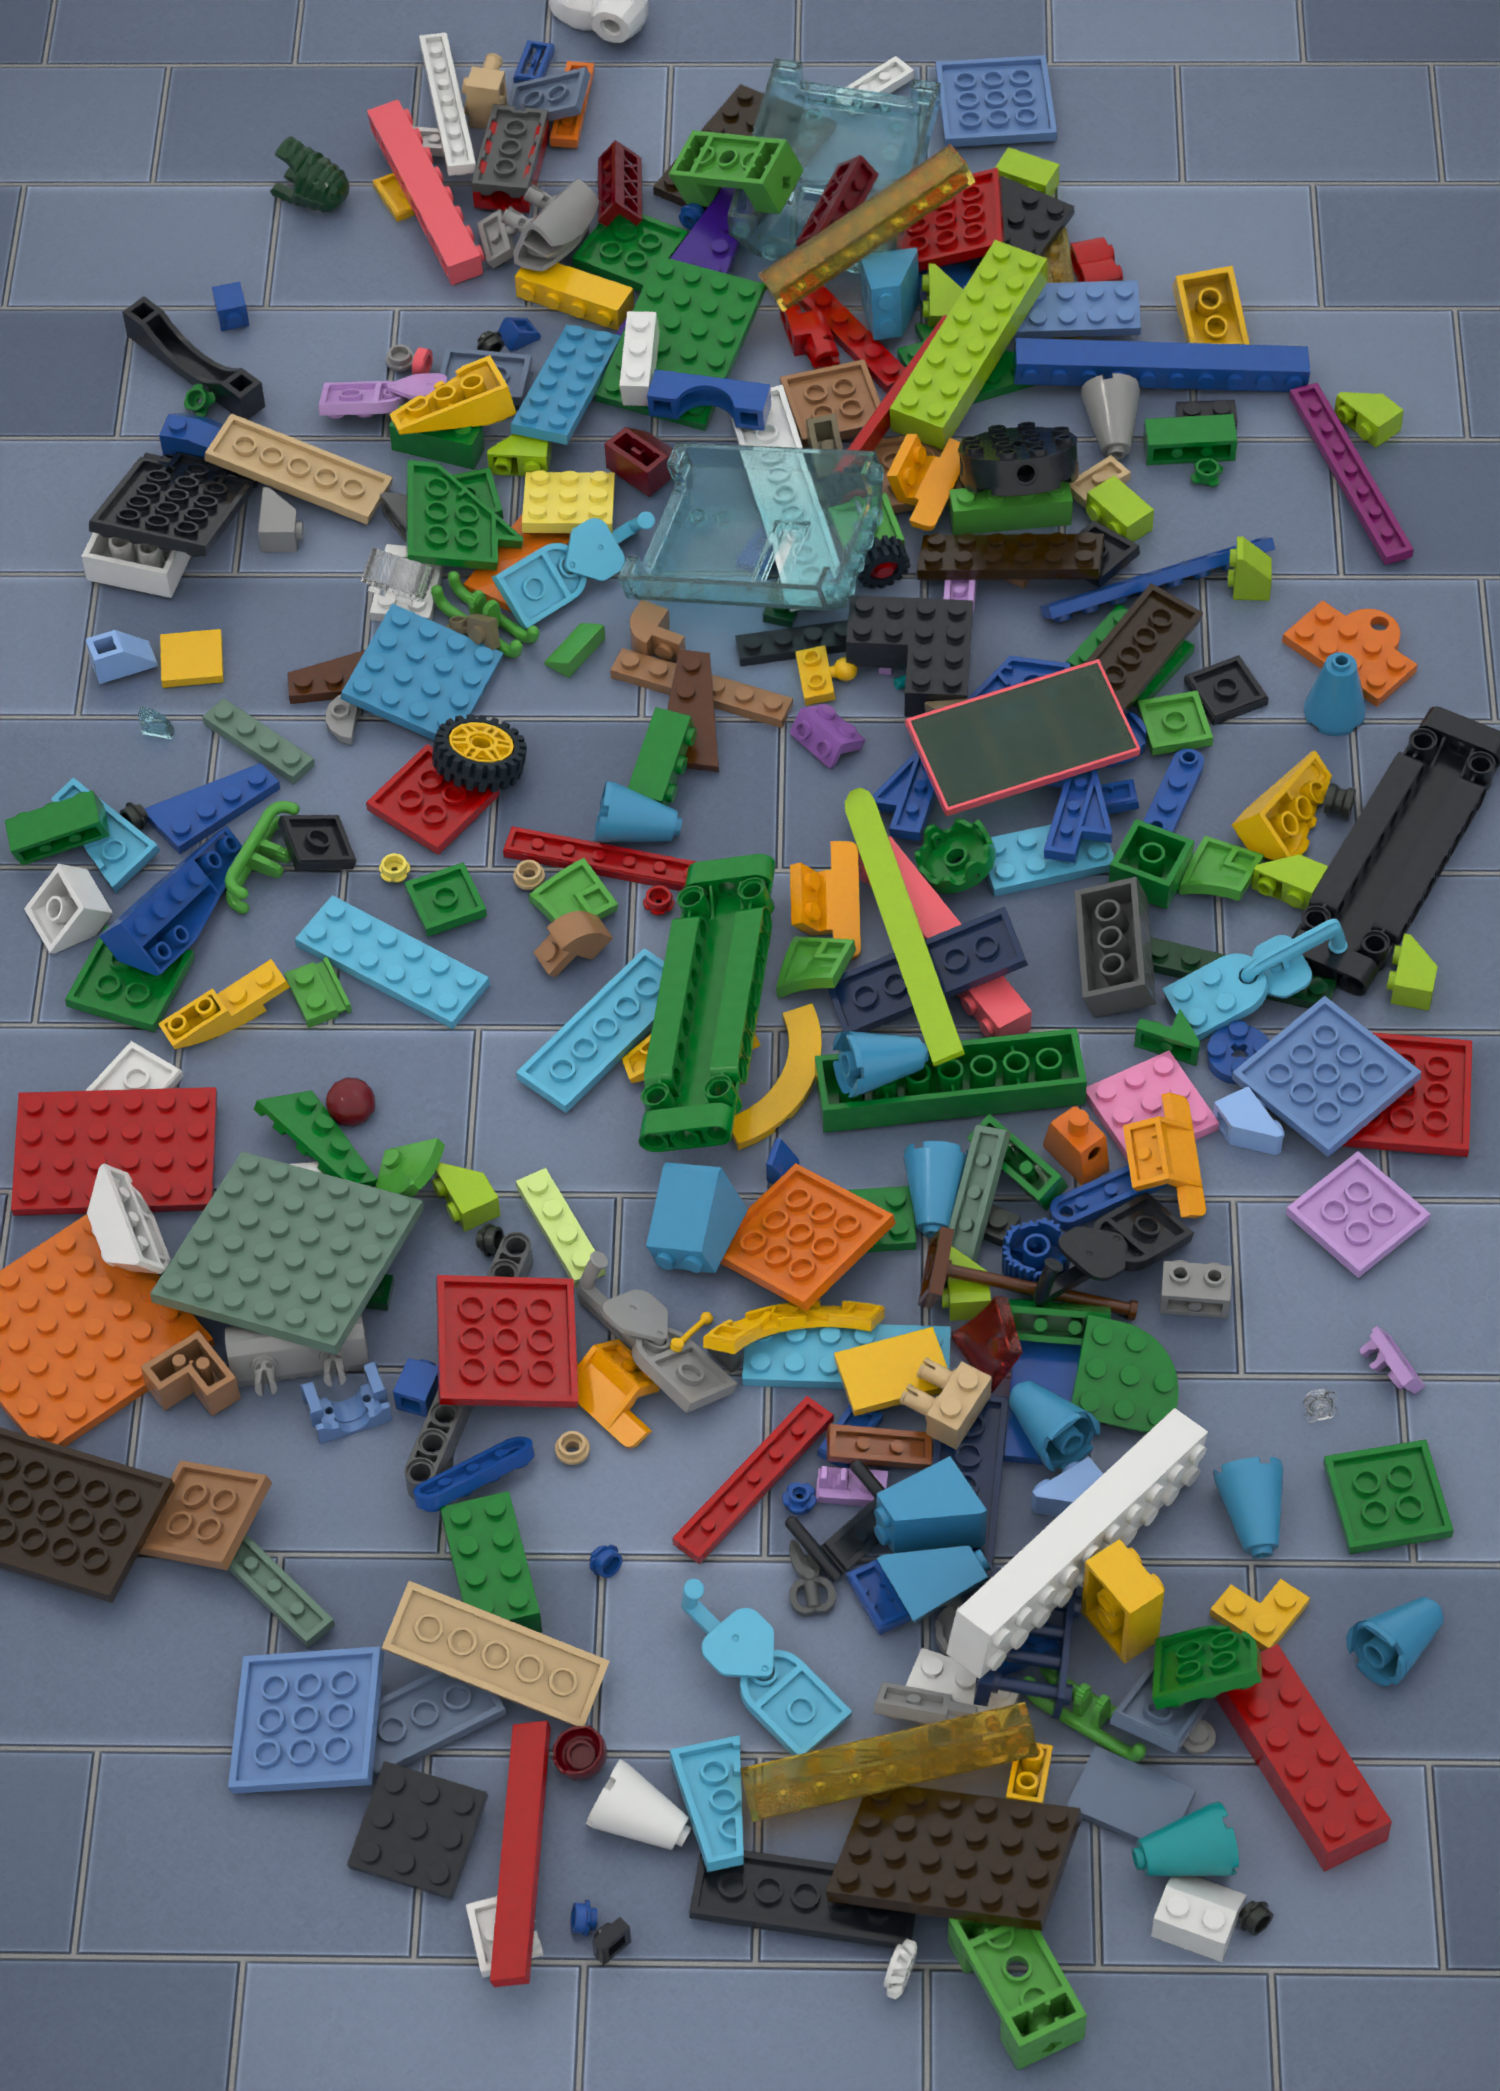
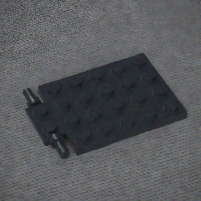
M176 452L175 455L165 454L164 456L145 453L143 457H139L89 520V532L98 533L106 538L116 537L125 539L133 544L144 543L153 545L161 550L185 552L192 557H205L249 498L253 488H258L259 482L207 462L204 457Z

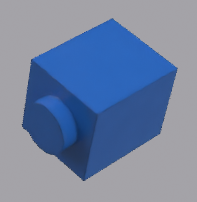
M240 281L213 286L214 304L221 331L249 326L247 308Z
M407 1359L393 1390L396 1409L427 1417L438 1391V1366L425 1359Z

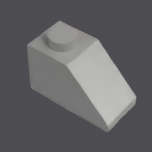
M263 487L258 529L261 552H297L298 540L304 539L303 522H298L297 511L293 506L269 487Z

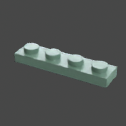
M225 698L220 700L202 716L204 725L293 785L315 766L312 756Z
M977 1124L975 1125L949 1228L954 1229L951 1246L976 1263L1011 1135L1007 1130Z
M246 1534L228 1570L309 1648L335 1626L334 1619Z

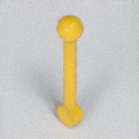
M710 1312L702 1313L700 1320L680 1338H673L671 1340L670 1349L675 1352H681L684 1343L704 1325L712 1323L713 1315Z

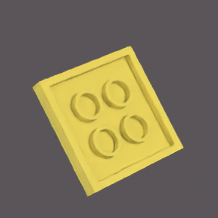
M541 470L526 472L522 533H571L573 528L591 518H598L604 521L612 533L615 473L595 471L593 473L574 471L545 472Z

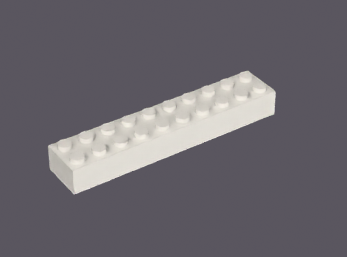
M1174 1408L956 1610L946 1654L979 1679L990 1669L992 1671L997 1670L1012 1648L1015 1650L1019 1649L1034 1627L1041 1628L1049 1619L1054 1608L1057 1606L1062 1608L1071 1598L1073 1590L1078 1586L1083 1587L1086 1560L1119 1539L1125 1546L1129 1545L1142 1525H1150L1163 1505L1170 1506L1184 1485L1189 1487L1195 1482L1200 1474L1198 1464L1207 1450L1204 1444L1208 1431Z

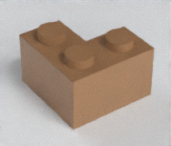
M200 1331L195 1332L140 1366L146 1388L164 1411L193 1393L211 1416L241 1399L236 1377Z

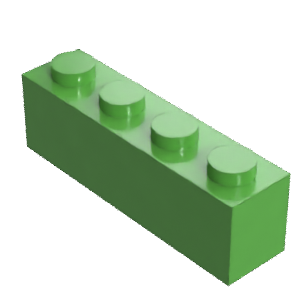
M1062 481L1061 488L1053 491L1019 496L991 495V489H985L978 493L968 491L967 488L949 489V518L952 535L1072 524L1073 499L1069 482Z

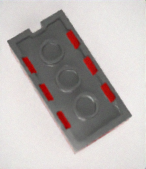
M493 104L472 180L474 208L501 209L506 211L511 206L518 212L530 213L532 204L525 201L524 196L533 184L537 187L550 137L548 109L526 107L525 111H516L515 106Z

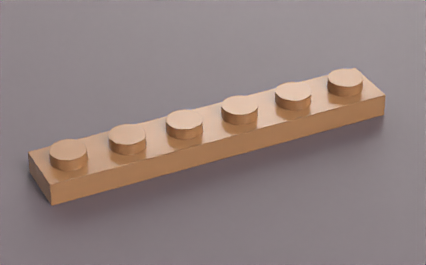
M622 648L610 669V674L613 679L670 695L676 664ZM712 674L715 709L779 728L783 727L793 707V698Z

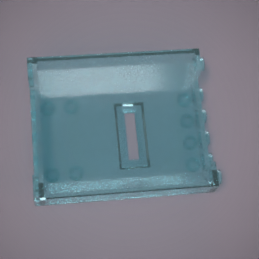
M775 58L752 136L786 139L804 171L781 214L756 212L743 189H735L727 216L729 235L758 257L793 262L800 265L819 266L825 269L844 270L851 273H860L859 255L900 250L941 103V83L913 79L910 87L911 97L803 81L802 62ZM862 155L879 176L837 254L828 257L816 243L800 250L795 243L817 204L816 201L803 200L804 193L822 194L838 164Z
M675 443L666 464L675 487L643 562L641 563L639 556H627L618 577L627 599L818 611L846 608L850 596L855 592L858 575L864 569L867 552L873 546L876 529L881 525L883 519L882 492L884 469L882 464L879 463L875 451ZM784 535H795L778 580L766 581Z

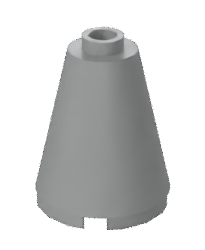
M1112 373L1113 378L1103 380V375L1088 380L1082 386L1081 398L1101 453L1106 457L1112 455L1116 460H1120L1131 451L1140 388L1137 379L1132 376Z

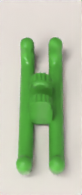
M451 571L448 574V581L452 591L459 599L469 605L470 615L477 613L497 618L498 627H501L518 639L513 640L509 645L499 638L500 647L497 650L503 652L504 656L517 658L522 654L523 646L521 641L526 644H533L539 639V629L537 626L532 625L526 631L500 612L498 602L493 599L487 602L485 593L480 590H476L474 593L467 590L462 584L458 572ZM434 585L431 588L433 601L441 612L449 618L454 616L467 617L466 614L449 603L444 596L441 586Z
M277 801L269 805L262 813L229 867L224 879L227 889L225 896L226 902L234 911L240 914L249 912L248 903L242 901L248 897L249 892L242 886L252 870L279 879L284 870L279 863L272 860L280 861L284 864L290 863L291 857L288 849L270 840L275 832L280 829L278 826L280 816L277 815L280 813L297 815L300 811L298 804L289 801Z
M1039 1667L1043 1677L1050 1684L1056 1685L1057 1670ZM1026 1676L1023 1679L1036 1682V1680L1031 1676ZM1067 1678V1684L1073 1685V1712L1063 1706L1058 1720L1116 1755L1133 1762L1143 1760L1146 1755V1747L1143 1743H1136L1131 1747L1101 1729L1107 1719L1111 1720L1112 1714L1117 1708L1111 1704V1698L1105 1694L1099 1697L1092 1693V1686L1087 1683H1083L1080 1686ZM1026 1695L1035 1706L1052 1716L1054 1700Z

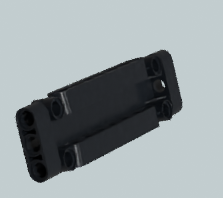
M1432 707L1428 710L1418 729L1410 734L1405 751L1403 753L1398 752L1315 888L1308 907L1302 913L1301 923L1291 937L1293 939L1330 919H1337L1340 922L1348 944L1347 950L1341 954L1331 952L1328 947L1329 939L1303 953L1305 960L1311 968L1312 975L1336 980V988L1352 995L1363 996L1366 994L1378 972L1386 966L1388 955L1393 946L1400 945L1404 933L1406 934L1481 807L1486 791L1491 787L1493 776L1500 766L1499 730L1441 707Z

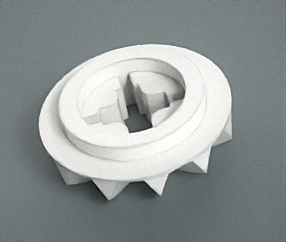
M906 1939L903 1945H897L884 1980V1987L887 1988V1997L896 2000L903 1994L917 1955L915 1941Z

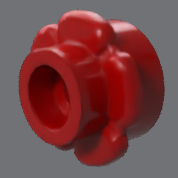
M656 885L646 892L643 906L654 915H663L673 909L675 901L672 899L673 895L667 887Z

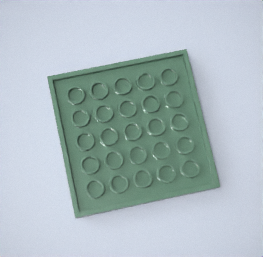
M241 1151L150 1293L151 1301L155 1304L337 1355L424 1210L423 1200Z

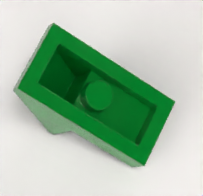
M1179 1009L1172 1027L1164 1026L1157 1021L1140 1018L1136 1026L1134 1047L1159 1055L1170 1050L1176 1060L1196 1066L1199 1059L1200 1041L1183 1012Z

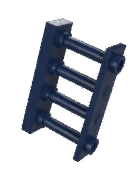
M992 1567L990 1579L1002 1568ZM1077 1587L1073 1590L1069 1601L1062 1608L1057 1606L1053 1609L1063 1612L1062 1627L1044 1624L1041 1628L1034 1627L1029 1632V1636L1060 1641L1059 1656L1012 1648L1004 1660L1057 1670L1056 1685L1001 1676V1672L990 1669L981 1679L976 1677L973 1704L987 1707L991 1693H998V1690L1054 1700L1052 1718H1060L1063 1705L1070 1706L1073 1685L1067 1684L1073 1618H1079L1082 1597L1076 1596Z

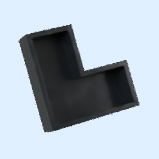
M850 595L846 637V663H850L855 667L906 669L904 717H913L925 713V702L967 699L973 600Z

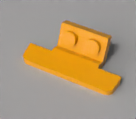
M918 434L906 435L886 477L898 502L916 506L909 519L912 527L925 531H931L936 527L949 500V489H954L960 477L958 448L961 442L949 437L939 458L937 456H927L926 449L923 447Z
M830 841L831 870L817 872L801 862L790 865L791 925L810 936L833 934L835 939L854 940L856 951L851 959L854 960L861 954L858 847L851 841Z
M1171 1092L1161 1094L1165 1117L1157 1116L1123 1125L1132 1188L1135 1191H1141L1164 1184L1176 1187L1181 1218H1199L1206 1213V1204L1190 1105L1184 1096Z
M619 1339L593 1345L581 1362H577L578 1404L622 1445L627 1448H635L652 1430L635 1416L630 1409L638 1397L659 1392L660 1387L636 1365L632 1357V1351Z

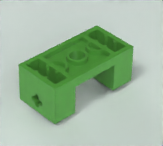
M692 130L671 168L669 176L686 204L696 203L700 206H709L720 187L743 189L756 212L781 214L804 169L786 139Z
M952 1918L948 1919V1944L964 1974L974 1971L1001 2020L1000 2040L1017 2070L1085 2038L1087 2014L1040 1931ZM1012 1962H1021L1027 1967L1028 1971L1021 1977H1014L1007 1972L1006 1968Z

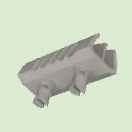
M577 178L554 197L534 184L532 187H529L524 200L542 209L535 218H527L511 206H509V209H506L501 218V223L521 233L513 251L514 263L526 269L545 271L579 245L588 231L589 224L600 202L595 193L583 181Z
M362 1314L337 1355L236 1326L225 1328V1345L229 1368L236 1377L238 1387L255 1385L256 1394L262 1397L265 1385L269 1386L271 1395H273L277 1391L276 1382L284 1379L294 1380L305 1376L308 1378L324 1374L325 1384L332 1387L333 1376L337 1375L341 1386L346 1381L345 1372L364 1370V1365L369 1364Z

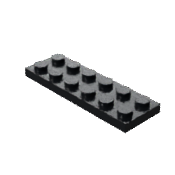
M744 1850L743 1865L707 1872L700 1852L689 1917L691 1919L896 1949L897 1945H903L906 1939L912 1940L916 1913L830 1902L827 1899L826 1889L835 1869V1863Z

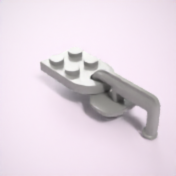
M600 1251L592 1252L576 1289L578 1300L632 1351V1357L636 1365L686 1413L733 1394L738 1383L690 1338L684 1343L681 1352H675L670 1349L671 1340L673 1338H680L683 1333L668 1328V1310L652 1294L635 1289L608 1299L594 1286L601 1269L607 1267L608 1259Z

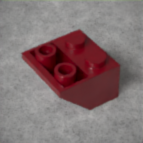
M624 427L604 443L606 468L648 497L690 464L689 459L645 430Z

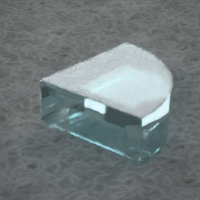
M141 706L138 716L142 734L172 739L175 729L171 722L159 712Z

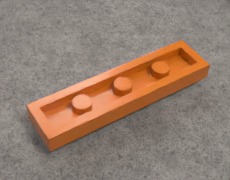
M567 61L565 72L586 67L591 76L581 114L553 121L550 146L578 148L595 72L594 63Z

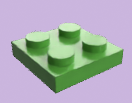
M1198 690L1137 701V711L1146 726V739L1152 756L1177 752L1187 748L1195 749L1213 746V735Z

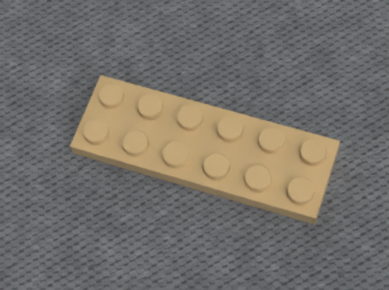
M232 413L205 452V461L366 525H368L381 504L380 494L389 491L393 477Z
M408 1581L381 1650L569 1725L581 1727L585 1726L610 1662L411 1581Z

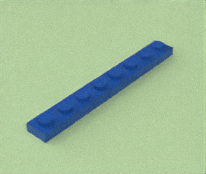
M1260 537L1250 541L1264 553L1275 550L1273 538ZM1236 545L1040 606L1043 618L1054 619V622H1061L1071 619V613L1082 610V614L1099 610V604L1110 601V605H1115L1128 601V595L1138 593V596H1141L1151 583L1155 586L1165 584L1166 588L1183 584V578L1193 575L1194 579L1209 576L1211 575V569L1221 567V570L1232 569L1234 567H1229L1230 549H1236Z

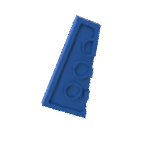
M259 763L144 808L148 815L147 822L179 854H182L280 790V783Z

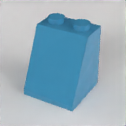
M917 247L859 255L862 307L873 340L902 337L920 302Z
M669 1162L664 1164L646 1243L647 1249L659 1267L666 1270H689L694 1273H716L748 1211L721 1167Z
M950 1456L876 1494V1509H874L876 1526L874 1527V1532L879 1542L883 1546L888 1545L893 1554L968 1545L971 1548H980L986 1543L987 1509Z
M970 1545L885 1554L877 1558L915 1623L920 1622L950 1602L987 1582L989 1578L986 1572L991 1570L981 1550L973 1552Z

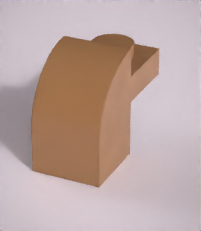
M641 599L630 617V636L633 651L648 656L656 655L663 660L677 663L679 649L685 650V636L669 631V609Z
M574 911L557 918L546 927L551 934L533 953L548 975L557 977L577 955L593 960L613 937L597 915L585 911Z

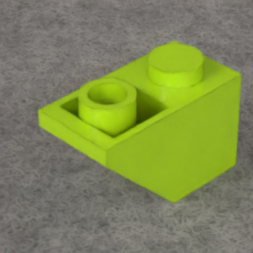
M929 263L927 274H922L921 291L927 292V301H922V318H927L928 326L935 328L944 315L948 316L963 292V289L933 263Z
M1340 392L1336 395L1334 412L1340 422L1346 424L1375 448L1401 431L1404 410L1384 394Z
M512 434L488 449V468L490 467L492 475L525 476L526 472L539 470L549 472L552 453L551 442Z
M1237 536L1236 549H1230L1229 567H1234V569H1228L1227 587H1233V600L1269 601L1272 583V558L1246 538Z
M1300 854L1257 864L1253 870L1251 888L1262 895L1271 896L1283 901L1293 908L1305 910L1328 866Z
M1404 933L1402 946L1395 945L1392 964L1398 965L1397 971H1390L1386 990L1392 991L1390 1004L1429 1011L1438 966L1412 935Z
M439 1162L434 1172L435 1178L431 1180L433 1189L439 1198L444 1196L448 1203L446 1204V1209L451 1220L454 1223L458 1221L464 1232L501 1216L499 1198L484 1173Z
M951 1246L949 1260H952V1264L986 1271ZM954 1278L945 1280L946 1288L943 1289L941 1305L942 1308H948L950 1321L990 1318L991 1295L989 1286Z

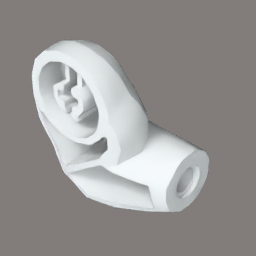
M549 0V8L559 20L574 29L582 31L594 30L603 40L612 43H623L641 31L649 13L648 0Z

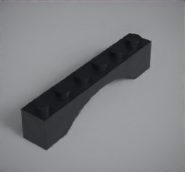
M143 296L122 311L126 333L130 339L191 384H202L207 392H213L216 395V402L230 413L248 420L266 407L261 381L243 368L226 367L204 355L182 335L166 313L149 299Z

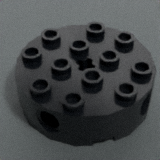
M1022 422L1018 424V427L1006 428L1004 425H993L988 427L987 432L962 438L958 448L960 456V484L967 488L968 491L975 493L991 489V495L994 496L1031 495L1061 488L1062 481L1072 483L1079 477L1077 437L1065 426L1054 428L1036 427L1034 422Z

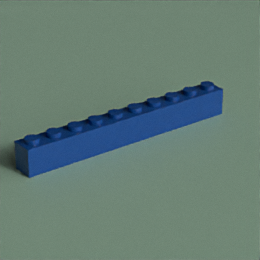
M1015 338L1013 372L1014 384L1083 386L1088 380L1096 376L1103 375L1104 380L1113 378L1112 373H1120L1137 379L1139 388L1290 392L1291 389L1308 385L1310 362L1308 346Z

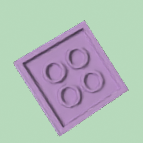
M1359 1151L1291 1203L1286 1210V1215L1357 1278L1361 1277L1428 1223L1431 1215Z

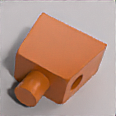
M1074 1106L1049 1124L1043 1147L1081 1185L1091 1182L1109 1171L1106 1136L1089 1119L1086 1111Z

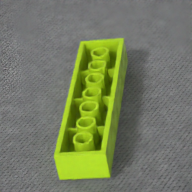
M994 240L891 405V431L905 436L907 434H918L921 442L942 450L944 449L949 437L952 438L1048 282L1047 258Z

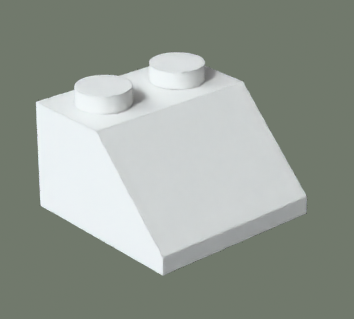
M58 864L24 908L49 953L56 954L96 936L113 914L89 871L84 868Z
M1172 1876L1165 1887L1155 1913L1151 1937L1222 1962L1238 1921L1239 1913L1245 1902L1246 1894L1196 1876Z

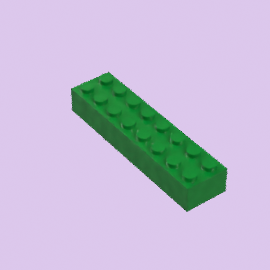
M1077 1028L961 1040L965 1052L964 1055L934 1067L929 1054L928 1061L925 1062L922 1070L852 1098L848 1097L850 1093H842L836 1081L833 1061L839 1060L838 1054L815 1056V1081L823 1133L1084 1105L1086 1102L1087 1080Z

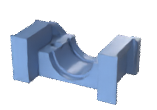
M376 1361L364 1365L367 1384L360 1386L359 1391L353 1397L344 1401H330L327 1397L319 1399L313 1381L300 1385L303 1403H308L311 1411L309 1413L312 1427L316 1426L320 1444L393 1421L387 1390L383 1387Z

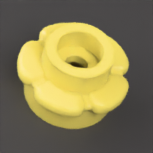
M397 853L388 854L382 859L379 866L381 878L386 882H401L407 878V873L410 872V865L402 855Z

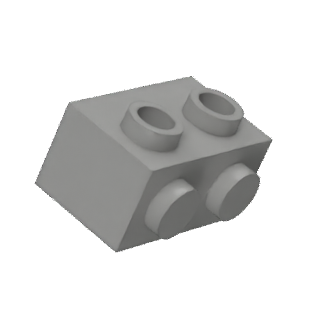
M1184 1260L1164 1261L1160 1313L1228 1319L1232 1266L1215 1262L1200 1264L1188 1263Z

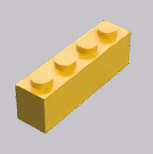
M556 263L545 271L521 267L515 275L516 297L599 324L603 327L618 330L627 318V311H632L634 308L632 287L560 263Z

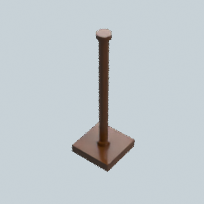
M941 1226L929 1240L917 1306L931 1308L943 1295L945 1280L947 1281L948 1278L1028 1295L1034 1294L1037 1282L952 1264L949 1256L954 1229ZM1069 1290L1053 1299L1070 1304L1111 1307V1313L1125 1315L1126 1319L1134 1321L1138 1309L1137 1300L1130 1299L1129 1302L1074 1290Z

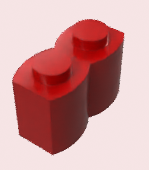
M1104 237L1070 243L1069 258L1078 282L1123 281L1121 266L1116 265L1114 262L1115 253L1111 244L1108 245Z

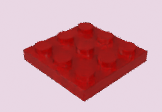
M426 744L366 802V807L369 812L439 855L499 797V788L497 792H491L489 788H486V792H479L478 787H474L473 791L466 790V785L464 784L461 787H457L454 785V780L446 781L444 775H439L436 772L437 768L433 766V747Z

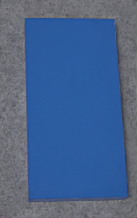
M1014 1340L1010 1392L1018 1383L1034 1381L1071 1402L1081 1345ZM1008 1406L1004 1462L1043 1465L1013 1411Z

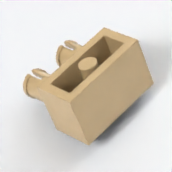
M495 53L486 55L482 68L472 66L469 77H465L463 80L462 93L466 94L464 113L468 115L469 127L486 130L493 104L505 106L508 104L505 71L499 70L503 63L502 58Z
M926 1357L923 1360L925 1365L921 1363L917 1377L943 1389L941 1394L933 1397L912 1384H908L906 1386L908 1392L903 1391L899 1403L926 1416L927 1435L957 1450L991 1397L992 1377L962 1361L957 1369L952 1371Z

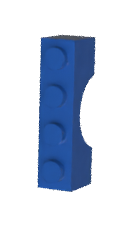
M663 370L654 371L647 394L649 416L679 419L683 413L691 408L709 405L719 407L728 412L734 420L735 427L761 431L765 430L772 405L770 384Z

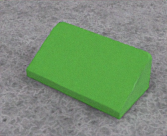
M580 623L544 662L545 665L570 678L605 640V627L601 624Z

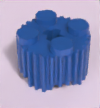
M1044 1217L1043 1220H1037L1036 1223L1029 1220V1224L1022 1222V1226L1020 1224L1016 1226L1011 1225L1010 1230L1006 1231V1236L1003 1239L1002 1274L1038 1283L1046 1258L1056 1259L1062 1264L1063 1271L1058 1273V1275L1068 1270L1070 1261L1057 1247L1059 1237L1064 1233L1060 1230V1224H1054V1220L1047 1221V1218Z

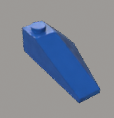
M185 413L168 414L159 434L163 456L165 454L175 455L176 452L205 458L206 450L224 424L208 417Z

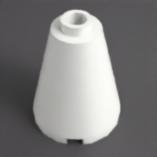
M620 1759L610 1775L611 1778L599 1795L586 1825L593 1829L672 1850L675 1844L682 1847L692 1827L686 1824L689 1817L633 1767Z

